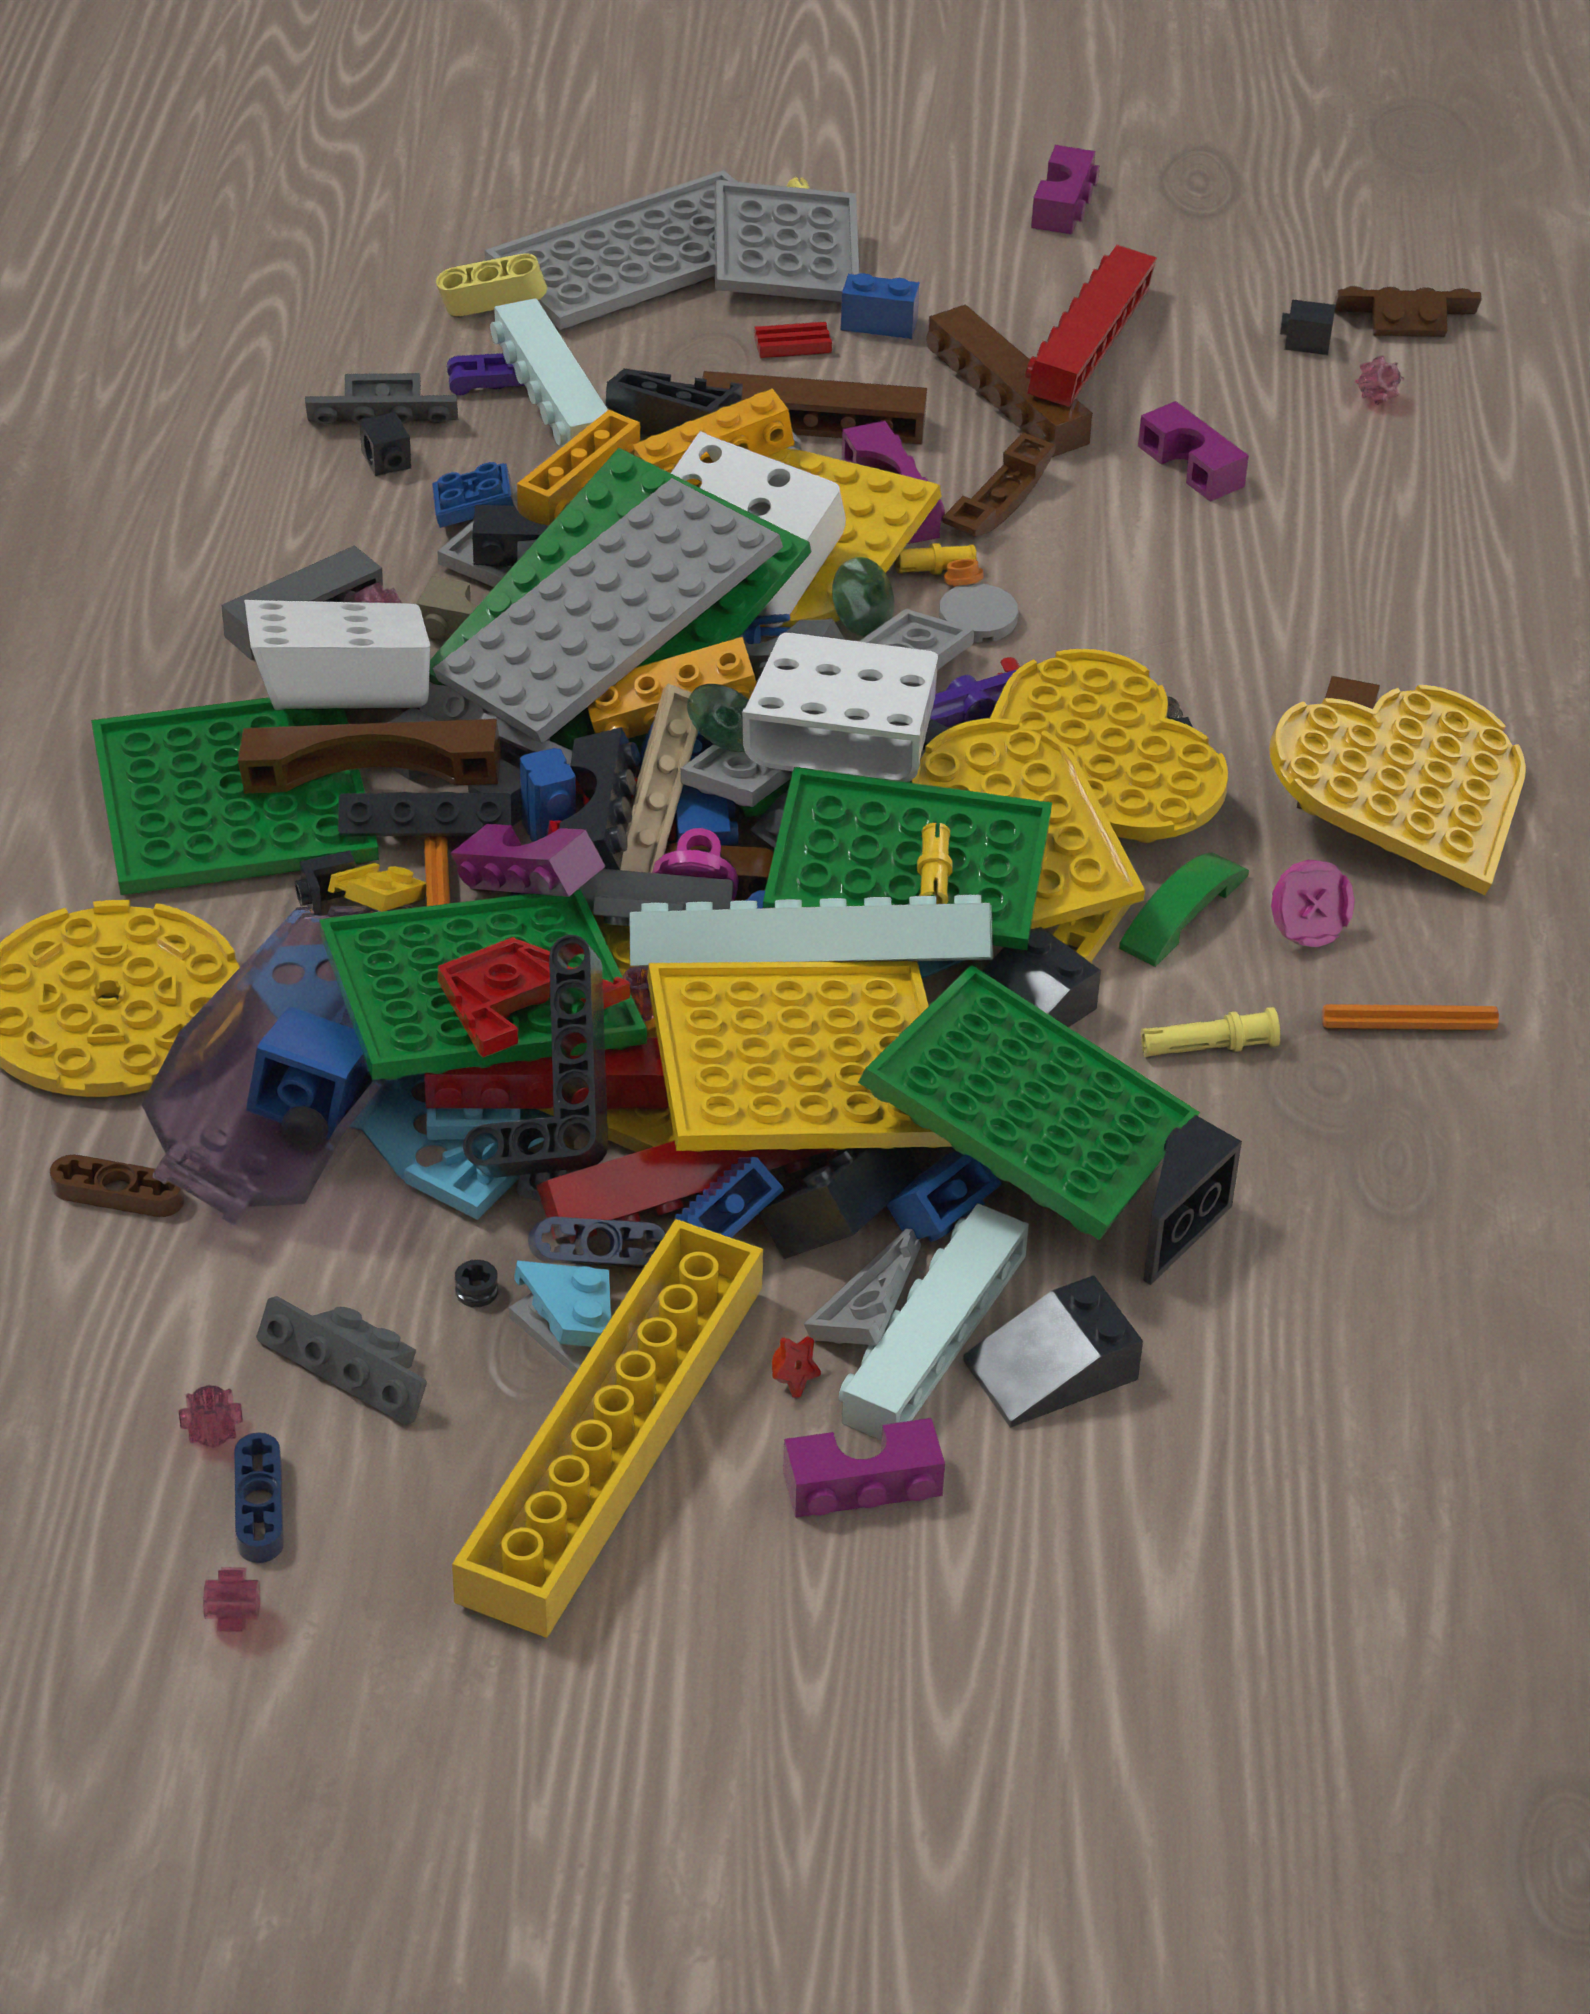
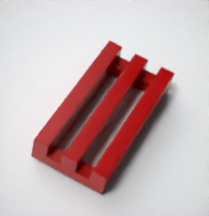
M826 322L754 327V339L760 358L832 353V340L829 330H827Z

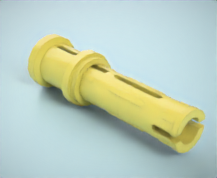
M1267 1007L1263 1013L1239 1015L1236 1011L1229 1012L1228 1015L1224 1016V1019L1141 1029V1045L1144 1057L1217 1047H1227L1228 1050L1239 1052L1243 1046L1269 1044L1272 1048L1280 1045V1025L1274 1007Z

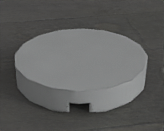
M988 584L962 585L944 594L939 605V619L974 629L973 643L982 642L983 638L993 637V641H997L1012 633L1018 622V604L1010 593L999 587Z

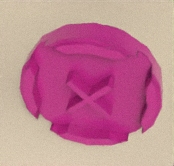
M696 828L686 831L679 839L677 851L664 854L655 862L652 873L732 880V901H734L737 894L739 878L736 869L728 861L721 858L720 840L715 833L707 829ZM697 845H702L710 849V852L708 853L699 850L689 849Z
M1308 859L1293 864L1279 878L1272 891L1271 909L1273 919L1281 934L1293 943L1311 947H1320L1332 943L1339 937L1337 934L1341 932L1342 928L1347 927L1351 921L1355 903L1352 884L1348 877L1337 869V866L1330 862Z

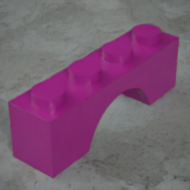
M886 421L843 429V461L928 481L926 477L921 476L916 468L914 458L911 455H907L902 447L900 437L897 434L894 435ZM939 499L907 544L940 538V525L942 517L945 515L941 499Z
M486 824L451 852L458 866L457 872L459 877L470 889L569 897L605 867L587 831L583 829L560 828L542 839L522 845L511 825Z

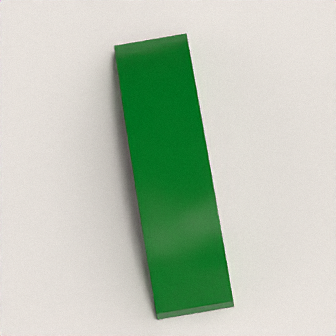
M1213 852L1202 854L1190 860L1172 874L1143 906L1119 942V949L1156 967L1179 944L1181 930L1217 895L1226 899L1248 877L1249 870Z

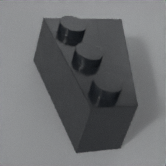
M624 368L607 382L605 406L608 410L640 422V434L651 437L681 426L685 422L693 421L718 411L720 408L740 402L743 384L731 382L730 389L707 386V379L695 378L694 384L671 382V374Z
M894 1147L890 1149L846 1148L837 1150L827 1158V1161L780 1193L759 1212V1215L783 1259L855 1235L920 1175L922 1171L909 1147Z

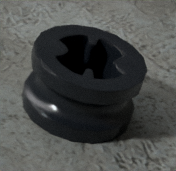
M469 1260L458 1266L455 1271V1294L457 1299L470 1307H483L493 1302L498 1295V1272L495 1266L484 1260ZM473 1281H480V1285L473 1286Z

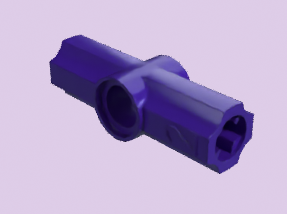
M1016 670L976 681L970 675L956 678L949 684L946 691L935 694L930 719L949 727L962 722L990 718L1005 684Z

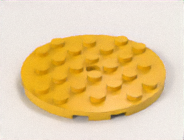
M130 900L93 901V908L68 913L65 907L42 915L16 929L0 942V1067L8 1074L33 1087L54 1093L83 1097H108L132 1094L180 1080L213 1057L226 1044L240 1021L245 995L243 974L236 960L235 951L226 938L204 920L178 908L156 903L154 908L151 909L130 906ZM102 995H103V996H108V997H112V996L118 995V996H119V999L117 1000L115 997L109 998V999H104V998H99V997L102 996Z

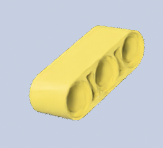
M529 253L452 267L441 272L436 279L445 308L450 315L455 317L494 310L495 306L534 298L539 300L547 292V285L538 260Z

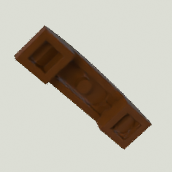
M1022 432L1003 452V465L972 498L962 496L942 517V523L973 536H981L994 530L1014 513L1030 494L1048 466L1055 452L1056 445Z

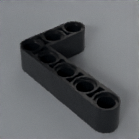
M566 935L559 938L550 949L549 955L554 1117L483 1124L469 1131L464 1139V1154L476 1168L489 1177L498 1178L584 1169L599 1164L607 1154L608 1124L602 964L600 958L588 943L577 935ZM584 954V960L581 965L574 969H567L569 961L574 956ZM581 998L586 999L582 1010L578 1013L569 1014V1008L573 1002ZM587 1043V1049L581 1057L570 1059L571 1051L575 1046ZM582 1088H589L588 1095L584 1101L579 1104L571 1103L576 1091ZM590 1133L588 1144L582 1149L573 1150L575 1139L581 1134ZM544 1138V1145L541 1150L536 1154L528 1155L527 1151L530 1143L535 1139ZM498 1143L496 1154L490 1159L482 1160L484 1149L489 1144Z

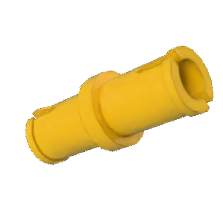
M931 543L928 548H906L902 550L895 560L896 572L900 574L903 572L930 571L932 575H940L943 570H947V564L959 559L977 560L976 548L973 544L968 546L941 547L939 543Z
M930 823L922 829V855L917 860V871L921 876V894L919 896H931L934 894L936 896V904H947L948 876L951 875L953 870V862L949 856L950 829L948 826L940 823L939 837L936 838V823Z

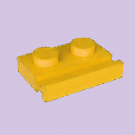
M372 863L332 874L328 891L336 893L344 890L346 891L344 898L383 912L423 900L426 893V882L413 878L414 873L408 869L391 866L388 867V870L380 872V865Z

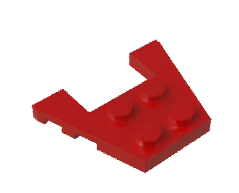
M512 937L438 966V982L482 1057L518 1044V1027L506 1019L512 1012L530 1005L545 1003L550 998V951ZM615 977L613 983L603 979L604 1008L630 998V982L620 977ZM581 998V999H580V1000L583 1001L584 1003L586 1002V999H584V998Z

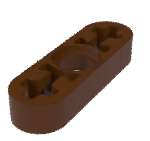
M75 1154L58 1158L50 1167L53 1193L65 1201L154 1217L171 1216L177 1213L184 1204L182 1180L171 1171ZM113 1181L129 1183L125 1189L119 1191H111L105 1188L107 1184Z

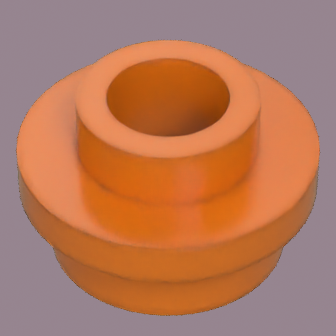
M959 559L948 563V572L944 575L945 583L953 585L954 588L962 585L977 584V582L984 578L983 569L979 568L978 561L975 559Z

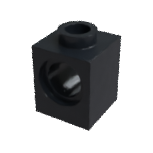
M396 412L359 420L361 452L375 476L412 468L410 436Z

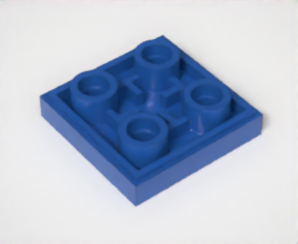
M495 462L484 463L478 466L475 471L461 475L457 472L447 473L441 476L438 481L432 483L435 514L439 528L474 519L475 505L514 506L510 474L507 464L504 463L498 465Z

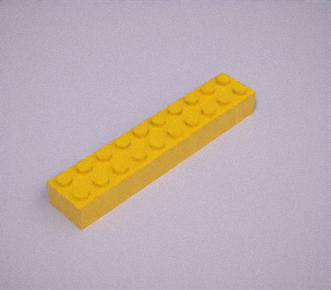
M675 1219L453 1561L454 1603L548 1638L760 1293L763 1278L762 1248Z

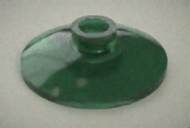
M856 557L845 561L838 568L833 580L832 597L834 607L842 623L851 632L866 637L892 618L894 612L893 589L886 573L874 561L865 557Z
M703 684L694 689L687 701V711L695 728L707 740L723 749L733 752H745L743 746L742 712L746 708L749 699L738 691L720 684Z

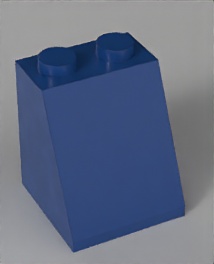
M289 1006L257 1046L245 1111L333 1141L368 1071V1066L354 1028Z

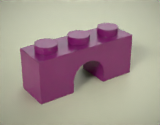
M1061 145L1054 146L1048 161L1047 181L1040 180L1033 197L1031 228L1065 234L1073 233L1077 221H1083L1086 204H1090L1093 186H1097L1100 166L1095 165L1096 151Z
M1177 401L1141 415L1138 447L1161 465L1176 459L1188 460L1186 484L1211 502L1245 487L1249 455Z
M932 1418L882 1425L881 1453L869 1459H855L845 1455L837 1446L834 1432L784 1439L783 1473L795 1518L810 1515L821 1516L831 1512L858 1508H875L880 1505L912 1500L923 1501L928 1498L943 1496L945 1461Z

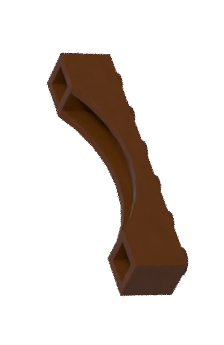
M497 719L244 728L238 764L244 793L287 792L305 782L327 774L369 767H394L421 771L442 778L455 786L498 784L501 746Z

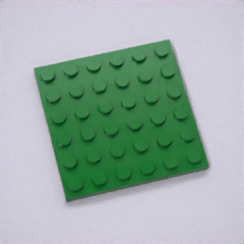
M270 697L91 720L120 895L300 871V861L349 850L355 860V864L379 860L376 836L342 837L338 831L339 795L343 793H365L359 769H349L327 774L305 782L287 792L244 793L238 757L244 728L348 724L344 708L275 710Z
M580 888L569 897L525 894L319 919L320 937L372 1080H395L402 1076L422 1073L440 1074L448 1070L467 1067L486 1068L494 1064L513 1061L532 1062L540 1058L552 1056L551 1001L548 998L545 1003L527 1006L512 1012L506 1018L518 1027V1044L482 1057L438 982L439 965L512 937L550 951L553 944L559 938L566 935H577L583 938L600 958L604 980L613 983L615 977L623 978ZM584 954L574 956L569 961L568 966L575 968L581 965L584 960ZM631 994L629 999L604 1008L605 1049L623 1050L630 1046L647 1044V1027ZM580 999L573 1002L569 1008V1014L578 1013L583 1009L585 1003ZM587 1043L575 1046L570 1056L585 1053Z
M973 965L967 968L865 1068L858 1081L859 1084L869 1089L873 1096L880 1101L892 1104L910 1116L912 1121L918 1126L930 1129L950 1142L956 1151L970 1155L988 1167L999 1179L1011 1182L1028 1193L1037 1204L1051 1208L1069 1220L1077 1230L1090 1234L1098 1240L1103 1237L1163 1163L1165 1156L1164 1144L1171 1131L1176 1127L1182 1128L1194 1115L1199 1116L1200 1114L1198 1110Z

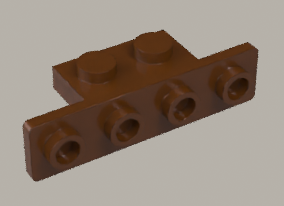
M1350 286L1337 291L1333 304L1336 305L1335 312H1372L1373 336L1445 337L1448 331L1447 314H1476L1482 300L1481 292H1471L1466 288H1458L1452 291H1435L1433 288L1425 287L1412 291L1399 290L1396 287L1364 290L1359 286Z

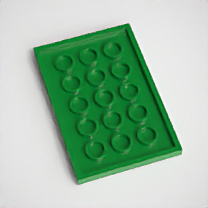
M794 767L764 894L763 908H775V900L787 899L802 900V907H820V899L844 898L847 901V906H864V898L890 897L891 905H909V897L921 894V876L917 871V860L922 855V829L927 824L936 823L935 837L937 838L939 837V826L942 823L950 829L949 856L953 862L952 873L948 876L947 904H954V896L981 895V903H990L992 906V945L1027 950L1050 825L1052 802Z

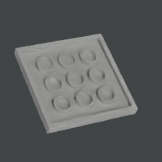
M716 180L714 189L715 290L842 302V291L848 274H859L856 193Z

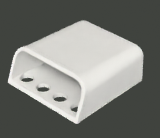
M700 431L671 474L685 481L688 479H698L702 482L701 489L810 542L811 554L758 616L790 615L843 534L846 518L839 485L833 481L709 436ZM705 452H708L714 463H704L700 458ZM784 622L776 624H767L765 626L776 628L781 626Z
M244 600L250 646L275 710L419 708L427 703L429 696L430 642L418 605L406 603Z
M797 633L781 634L748 704L742 712L745 753L757 764L773 769L793 771L794 767L910 782L916 777L920 766L922 748L935 699L938 654L927 650Z

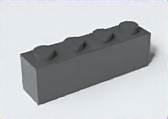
M355 545L222 604L224 637L252 661L255 657L250 646L244 600L378 603L384 600L382 567Z

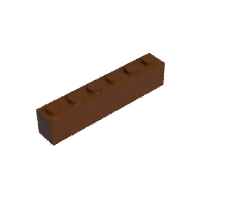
M966 304L929 316V329L926 341L930 351L936 354L1023 432L1055 444V452L1052 457L1090 444L1093 413L1076 398L1071 406L1067 407L1028 394L1030 379L1025 378V373L1030 359Z
M712 371L703 372L702 379H707V386L730 389L731 382L743 384L741 401L757 393L773 389L788 408L792 432L795 435L842 438L843 429L886 421L894 435L897 434L900 437L901 443L921 445L923 443L927 388Z

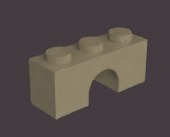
M436 576L430 578L416 603L420 607L428 638L447 641L478 606L471 603L470 583Z

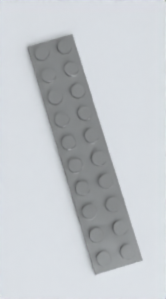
M904 609L859 642L935 652L938 654V670L973 644L974 629ZM742 724L681 767V783L697 788L702 793L715 794L733 800L738 805L753 807L791 779L793 771L768 768L752 761L744 750Z

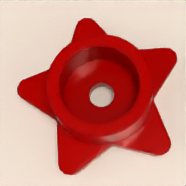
M806 1336L797 1344L788 1338H781L780 1347L775 1351L772 1358L773 1379L780 1383L788 1384L793 1398L802 1396L807 1380L821 1375V1370L812 1358L814 1339Z

